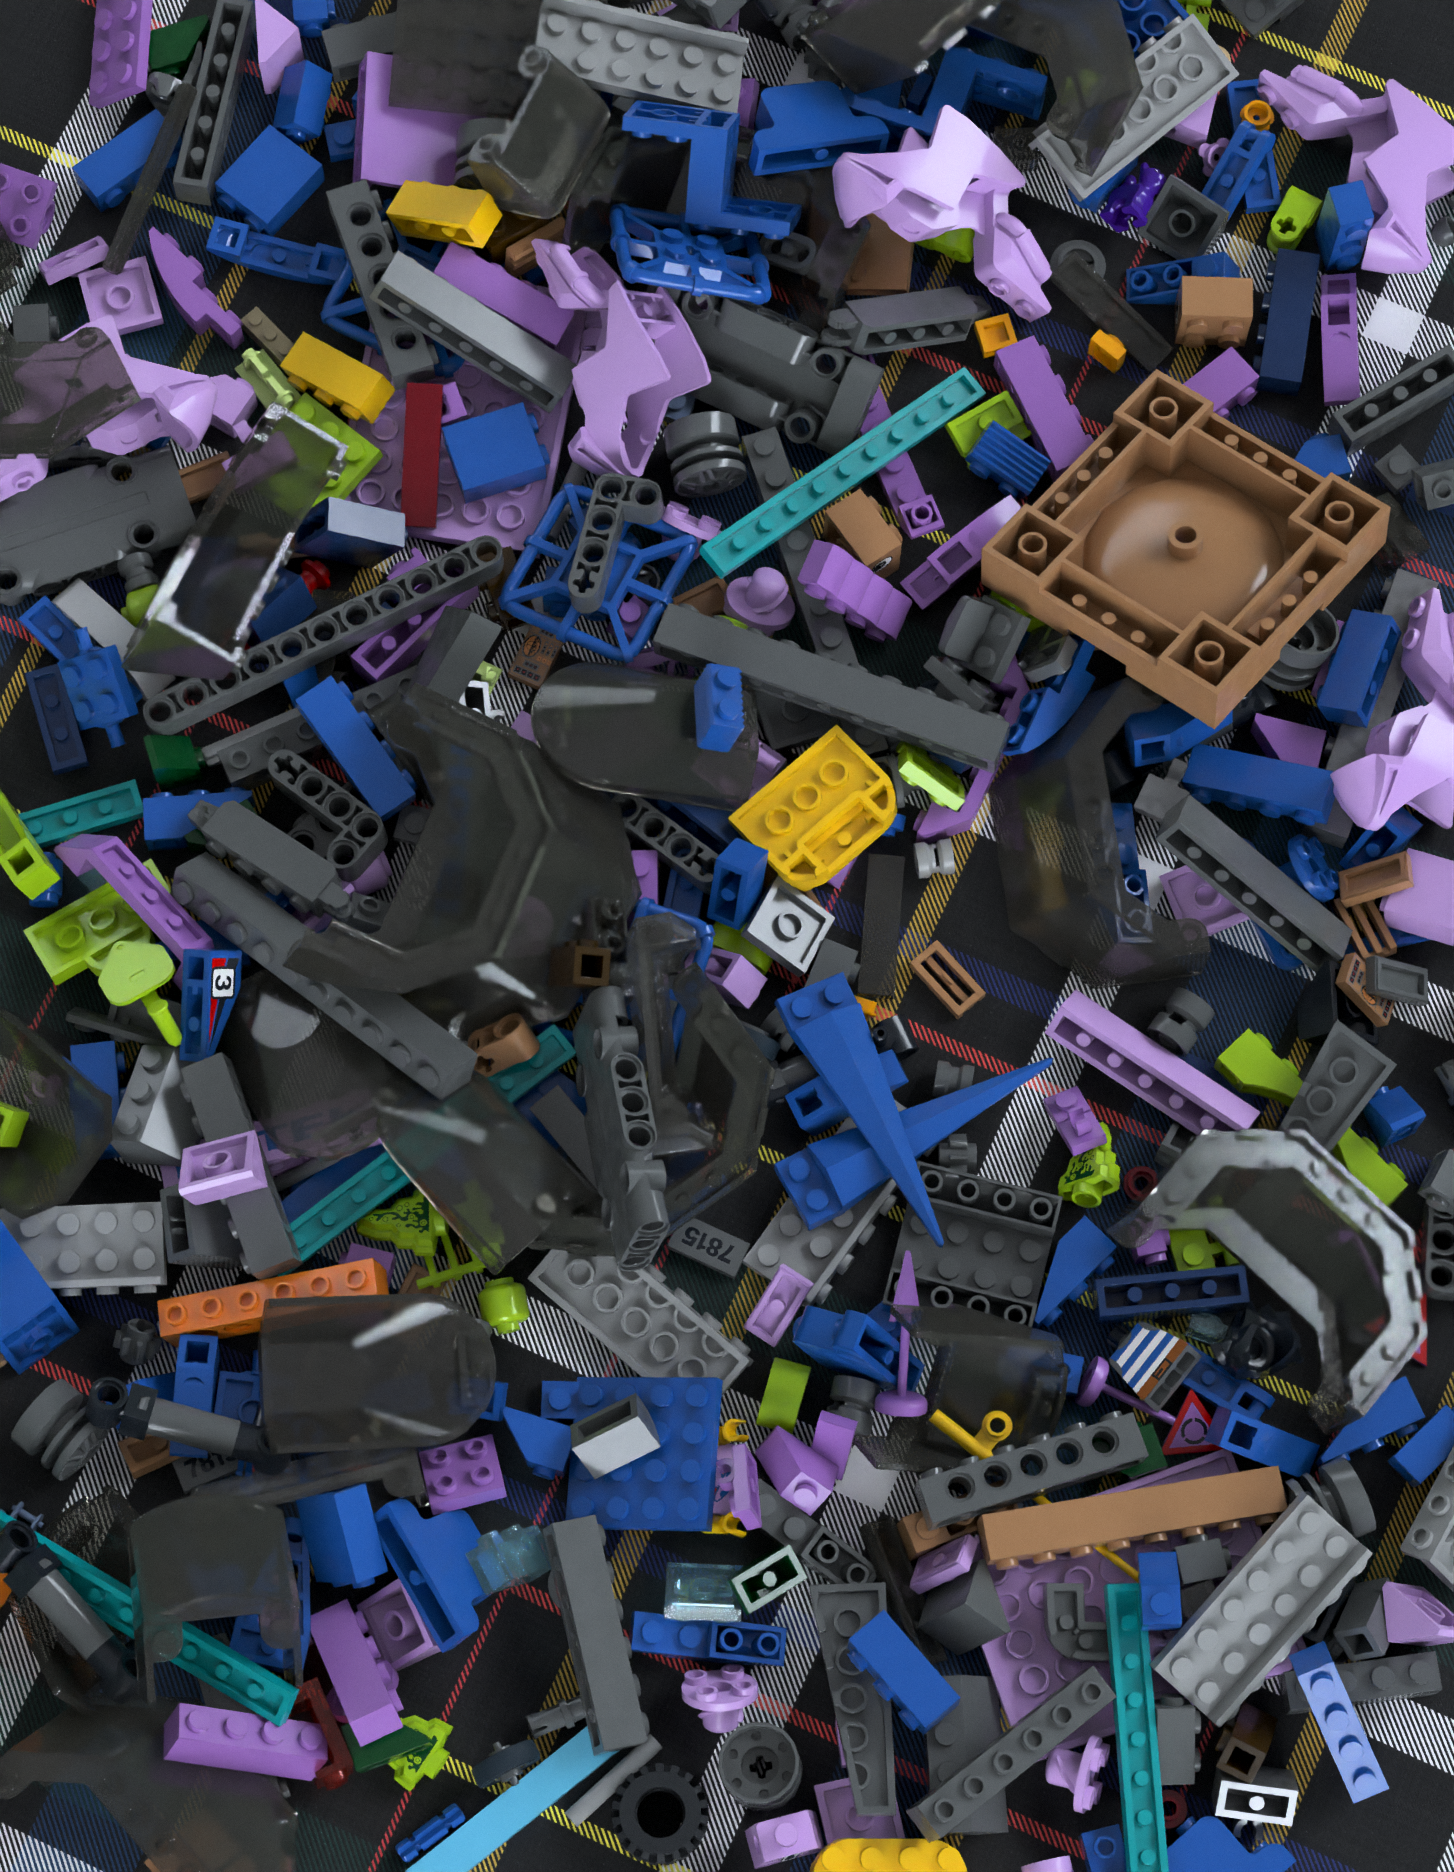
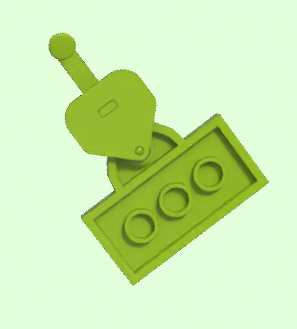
M150 858L142 864L170 893L171 889L152 859ZM109 883L104 884L23 930L55 986L89 968L96 976H99L98 984L111 1004L125 1006L140 998L166 1042L175 1047L181 1044L182 1034L168 1010V1002L160 999L155 989L164 985L172 978L175 966L162 945L155 944L156 941L152 929Z

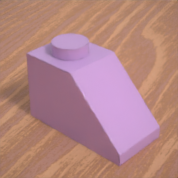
M226 374L210 377L218 389L210 424L236 438L237 433L233 426L244 419L248 421L258 406L254 388L242 378L234 380Z
M698 944L695 945L693 951H691L678 971L680 975H688ZM713 947L701 982L708 988L710 994L722 1001L749 1009L759 996L760 990L767 981V978L742 955Z

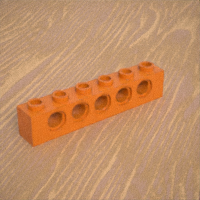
M374 1258L159 1300L157 1304L160 1337L177 1348L179 1347L180 1334L210 1335L223 1339L390 1306L386 1269Z

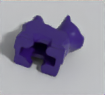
M1143 162L1140 167L1139 183H1137L1135 176H1126L1123 184L1110 194L1107 205L1100 213L1101 218L1119 233L1129 229L1128 221L1131 217L1134 218L1132 221L1134 227L1146 226L1148 221L1147 213L1154 203V197L1159 195L1166 183V176L1159 169L1150 168L1146 162Z

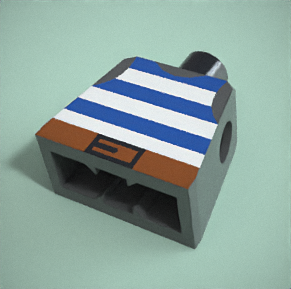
M1144 1321L1138 1322L1131 1332L1121 1325L1116 1326L1107 1337V1343L1116 1349L1109 1359L1110 1365L1134 1392L1157 1413L1202 1357L1184 1340Z

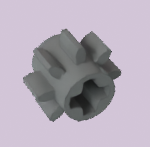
M950 1134L948 1143H939L938 1166L965 1173L967 1171H976V1143H967L966 1134Z
M135 1318L129 1320L127 1324L123 1323L121 1330H116L113 1347L120 1348L119 1355L124 1362L131 1365H144L148 1360H154L155 1354H159L163 1338L155 1335L156 1328L153 1323L145 1319Z

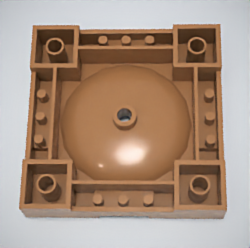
M1156 369L1113 413V422L1043 495L1032 506L1025 503L981 549V584L1064 636L1070 635L1073 632L1125 664L1128 676L1215 729L1279 660L1281 649L1317 609L1323 611L1386 543L1391 507L1332 472L1326 478L1322 477L1214 413V403Z

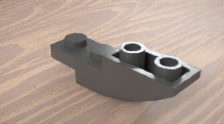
M758 1478L762 1521L760 1532L780 1547L790 1544L801 1563L831 1584L873 1583L881 1572L879 1568L824 1525L818 1524L798 1507L781 1497L775 1489L761 1478Z

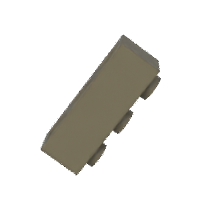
M256 306L241 319L242 329L280 367V364L294 346V343Z

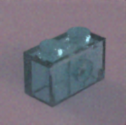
M516 1524L505 1529L500 1534L497 1530L491 1531L478 1538L476 1541L479 1546L466 1553L485 1595L532 1582L551 1570L546 1543L538 1525L522 1529L520 1524Z

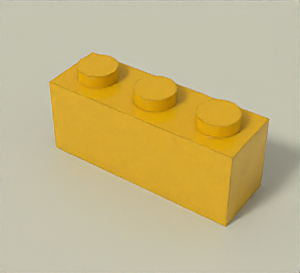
M405 180L386 211L387 216L402 236L447 243L452 241L455 244L479 248L485 246L503 216L494 203L492 195L482 189L470 190L454 185L443 186L427 181L416 182Z
M304 331L280 364V367L289 376L287 382L303 393L306 389L314 392L313 396L328 407H331L333 403L341 407L340 411L356 422L361 418L373 424L395 392L394 387L383 374Z

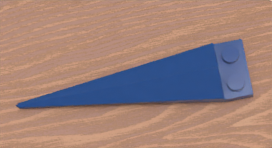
M838 973L778 998L775 1001V1005L789 1035L865 1137L936 1246L942 1248L944 1240L861 1004L857 1002L844 973Z
M1053 1058L1038 1061L900 1111L899 1115L914 1158L917 1159L984 1110L1049 1068L1053 1063ZM858 1127L807 1145L806 1149L774 1164L775 1173L809 1231L841 1216L891 1178V1175Z

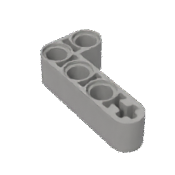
M77 578L51 601L78 629L87 626L91 642L95 646L105 648L116 644L127 679L142 693L145 701L163 691L176 679L159 650L80 578Z

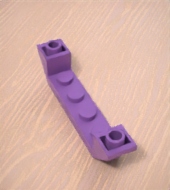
M849 346L845 347L849 353L875 364L872 354L860 355L853 352ZM880 387L877 389L860 430V437L892 416ZM907 451L876 472L897 523L911 540L945 528L932 494L926 496Z
M1015 655L1001 684L990 681V687L996 692L1008 696L1000 709L999 715L1004 717L1006 722L1010 723V727L1015 723L1021 711L1019 706L1022 698L1030 691L1021 668L1017 665L1018 661ZM1003 753L994 774L976 767L972 768L969 779L974 782L969 792L964 791L965 802L957 810L958 812L940 806L933 801L927 812L921 809L913 826V830L918 831L916 843L925 842L930 844L970 830L1005 756Z
M80 834L56 846L54 852L76 876L96 868L182 962L172 979L182 991L184 949H215L213 940L117 836Z

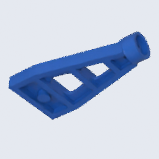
M288 1517L284 1518L280 1532L281 1536L235 1620L229 1648L267 1670L301 1677L311 1639L310 1563L301 1519ZM280 1562L297 1566L298 1577L295 1590L272 1586L271 1580ZM276 1598L288 1601L291 1604L293 1624L288 1631L259 1624L258 1615L268 1599Z

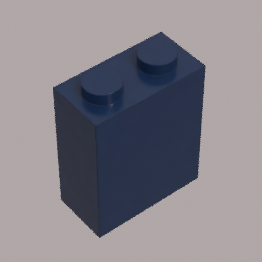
M328 496L295 519L294 552L371 569L405 547L408 537V531L405 527V514Z

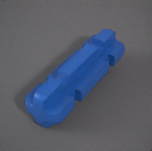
M457 1804L449 1805L442 1811L443 1814L440 1817L436 1815L415 1830L410 1839L406 1837L396 1844L395 1849L404 1862L407 1863L416 1858L421 1849L425 1851L447 1835L451 1827L455 1829L465 1821V1815Z

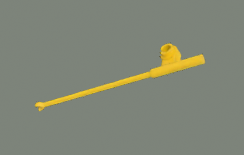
M939 1409L929 1419L932 1424L972 1456H978L979 1460L992 1457V1449L998 1442L1005 1440L1012 1431V1421L1002 1411L988 1413L984 1417L981 1429L975 1437ZM993 1420L1000 1421L1003 1424L1004 1430L999 1433L992 1431L990 1422ZM1043 1495L1033 1498L1039 1505L1051 1503ZM1101 1546L1095 1548L1139 1583L1138 1571L1113 1551H1108V1547Z

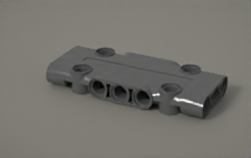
M649 285L646 292L656 293L659 286ZM665 288L688 323L705 356L711 375V382L708 385L693 390L689 394L763 430L776 427L777 432H785L788 439L798 444L807 442L833 456L857 440L883 377L884 368L849 353L845 346H827L821 342V339L818 338V333L813 329L762 305H756L749 301L701 294L708 302V309H702L696 303V296H691L689 291ZM826 353L833 356L836 361V368H829L825 365L823 354ZM798 417L805 418L809 422L810 431H804L799 427Z
M167 445L133 457L116 456L103 467L85 465L45 478L35 483L28 490L18 492L1 501L0 603L8 606L17 605L30 593L38 597L48 596L65 590L77 578L87 583L118 573L117 562L129 554L148 552L153 560L161 554L162 549L172 548L201 538L170 446ZM127 472L132 474L126 481L115 480L121 473ZM143 535L153 536L151 542L147 544L137 543V540ZM5 581H17L13 588L1 589V585Z
M617 986L597 988L591 992L572 1031L578 1061L576 1089L580 1097H585L587 1107L584 1124L597 1190L603 1197L601 1207L603 1226L605 1230L611 1231L618 1268L623 1271H636L647 1267L651 1263L670 1228L663 1194L666 1188V1170L662 1160L652 1159L651 1150L657 1141V1131L644 1067L641 1060L637 1057L639 1051L637 1029L635 1026H627L628 1015L622 989ZM625 1107L632 1109L634 1112L627 1111ZM632 1141L639 1143L641 1146L634 1145Z

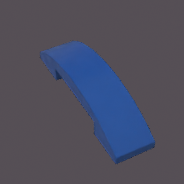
M215 216L206 245L207 251L243 267L284 279L312 284L334 285L346 263L344 260L346 256L344 249L318 242L316 247H311L250 231L248 224Z

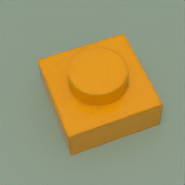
M1008 313L974 322V330L983 358L995 356L997 350L1017 342Z
M1099 329L1090 339L1088 354L1114 374L1124 364L1127 350L1124 348L1123 343L1112 334L1107 335Z

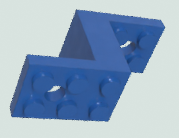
M948 45L922 117L906 108L896 109L883 105L877 99L870 97L861 98L858 96L854 98L851 112L858 117L874 116L881 119L890 133L885 152L895 153L898 152L904 131L909 127L914 128L929 144L939 110L945 105L951 106L967 117L972 100L1039 120L1043 108L1048 76L1042 75L1033 68L1022 69L1010 65L1001 58H987L975 54L966 47L956 48Z
M636 100L623 115L622 130L632 131V136L651 138L653 134L666 136L668 141L677 143L687 142L688 139H691L685 223H692L695 228L700 230H714L715 227L729 228L730 233L737 235H747L750 231L763 233L765 238L778 240L783 239L784 236H789L801 219L802 205L733 196L740 113Z
M0 1219V1352L17 1374L20 1375L80 1332V1329Z

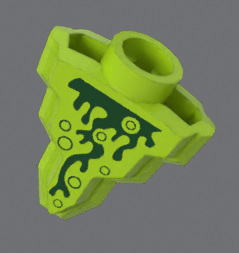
M1104 1122L1099 1124L1106 1134L1107 1143L1073 1156L1070 1159L1067 1172L1060 1177L1058 1196H1062V1200L1073 1201L1081 1207L1094 1208L1101 1204L1102 1196L1119 1190L1120 1167L1115 1164L1116 1154L1111 1151L1112 1138L1108 1125Z
M435 1187L417 1189L411 1197L397 1199L391 1208L374 1210L357 1222V1233L374 1241H391L398 1249L413 1250L416 1256H435L438 1237L448 1236L449 1232L446 1205L437 1206Z
M416 1715L404 1719L400 1718L403 1725L430 1737L434 1745L388 1763L395 1770L394 1779L409 1792L424 1775L433 1780L450 1755V1752L444 1749L443 1746L453 1726L436 1717L430 1721H426Z

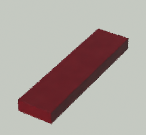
M407 383L401 513L405 514V527L437 529L443 384Z

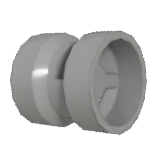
M950 838L940 839L936 844L930 845L925 842L913 843L914 862L918 879L929 878L932 873L939 872L942 875L955 874L954 854Z

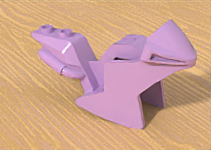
M1297 65L1286 79L1266 69L1260 72L1257 86L1259 97L1277 110L1281 115L1283 123L1290 130L1295 129L1305 140L1346 136L1347 134L1351 136L1353 149L1346 183L1363 180L1375 217L1372 229L1369 231L1361 269L1385 274H1418L1427 269L1428 265L1432 263V256L1427 246L1425 206L1454 192V173L1448 168L1454 164V127L1423 100L1394 79L1387 80L1383 96L1360 100L1352 90L1344 86L1343 82L1307 65Z
M945 105L939 110L929 144L914 128L909 127L904 131L898 152L876 154L846 152L836 160L832 170L835 201L845 228L853 227L860 218L871 213L885 221L891 230L908 242L936 238L951 230L971 228L975 230L973 249L974 272L977 279L987 286L993 295L1000 297L1011 306L1018 316L1028 320L1030 323L1050 312L1052 307L1040 287L1051 276V266L1030 229H1027L1018 218L1008 214L1009 193L1015 188L1023 187L1026 183L1025 177L1001 149L966 116L951 106Z
M535 238L531 243L536 253V261L544 272L549 284V293L558 307L578 311H600L602 320L601 334L595 351H582L578 365L571 369L573 373L572 384L579 406L585 414V426L580 427L569 442V455L574 463L600 477L607 473H616L639 478L643 475L669 402L673 398L706 386L711 382V375L705 356L688 323L664 287H658L656 293L627 290L624 286V281L594 249L582 247L570 255L568 251L571 248L566 244ZM627 423V428L621 433L622 425Z
M111 315L84 324L49 345L19 367L14 373L16 380L23 381L26 388L25 407L14 411L9 416L6 415L0 421V502L18 492L28 490L35 483L46 477L51 445L50 436L58 431H67L86 436L92 448L116 455H124L145 446L155 439L169 436L187 453L193 452L199 447L211 423L213 408L218 394L215 383L207 375L195 374L148 362L125 354L115 319ZM78 376L82 384L76 387L68 382L66 377Z
M1435 587L1420 596H1416L1409 606L1408 615L1410 618L1407 631L1402 639V646L1404 648L1401 658L1403 671L1429 704L1424 707L1420 705L1400 712L1373 727L1365 748L1366 756L1330 774L1334 783L1333 793L1341 808L1357 826L1367 830L1378 831L1391 814L1404 804H1408L1444 829H1449L1453 825L1454 612L1450 614L1444 612L1440 590Z

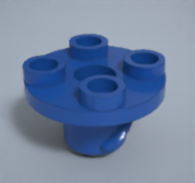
M1297 834L1290 838L1287 845L1290 861L1277 868L1302 889L1308 891L1318 901L1325 903L1333 899L1335 891L1340 888L1339 877L1333 869H1329L1324 860L1325 850L1322 843L1315 836L1308 839L1302 834Z

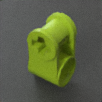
M1292 185L1272 219L1271 230L1266 240L1269 250L1276 255L1278 248L1295 250L1307 229L1312 226L1323 205V200Z

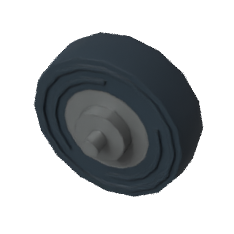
M525 1740L512 1746L506 1745L503 1747L500 1741L492 1744L495 1751L490 1753L488 1758L477 1764L471 1771L479 1788H486L499 1782L505 1783L508 1781L511 1782L512 1786H516L519 1784L517 1777L523 1773V1770L540 1759V1753L533 1740Z

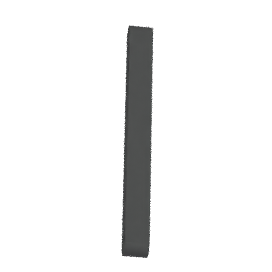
M484 535L477 537L152 696L143 706V715L148 729L153 735H174L496 577L501 573L504 566L501 543L493 536ZM485 552H491L496 555L493 560L488 562L478 559ZM452 568H460L464 571L462 575L455 578L446 575L447 571ZM419 584L431 586V589L426 593L414 591V588ZM389 599L399 602L398 606L393 609L381 607L383 602ZM356 615H362L367 618L360 625L349 623V620ZM330 631L334 633L333 637L328 641L316 639L321 632ZM291 647L301 649L300 654L295 657H287L284 655V652ZM258 663L269 665L267 670L262 673L251 671L252 667ZM225 679L236 681L235 685L230 689L218 687L220 682ZM192 695L203 697L202 701L197 705L186 704V700ZM160 711L170 713L165 721L157 722L153 720L154 715Z

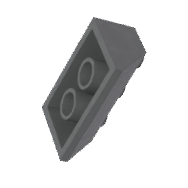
M142 1045L108 1138L110 1144L126 1163L181 1167L183 1149L200 1144L202 1136L199 1137L191 1118L193 1115H196L193 1104L185 1100L180 1088V1082L184 1081L180 1069L196 1062L179 1060V1048Z

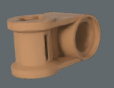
M518 1013L509 1014L501 1020L475 1030L470 1034L468 1047L478 1054L472 1074L478 1077L493 1076L501 1070L529 1060L537 1053L540 1048V1042L521 1015Z

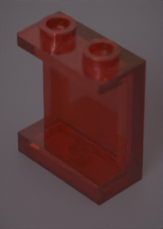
M316 1677L296 1686L300 1690L288 1718L309 1710L313 1722L320 1724L327 1741L328 1757L331 1765L315 1772L314 1783L317 1789L325 1786L327 1791H331L349 1782L347 1778L353 1774L354 1762Z

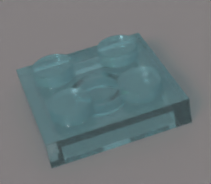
M667 1562L664 1619H676L683 1622L690 1620H706L718 1623L741 1622L742 1607L728 1580L743 1565Z

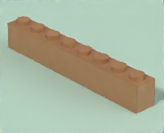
M1277 1465L983 1514L977 1519L976 1523L983 1559H985L987 1566L996 1564L997 1570H1006L1018 1567L1019 1560L1033 1558L1034 1564H1041L1056 1560V1554L1070 1552L1071 1558L1083 1557L1093 1554V1548L1107 1546L1108 1551H1119L1130 1548V1542L1144 1540L1145 1545H1154L1168 1541V1535L1181 1533L1182 1539H1187L1192 1536L1205 1534L1204 1529L1218 1527L1219 1533H1225L1241 1529V1523L1255 1521L1256 1527L1272 1525L1286 1510L1287 1503L1279 1466Z

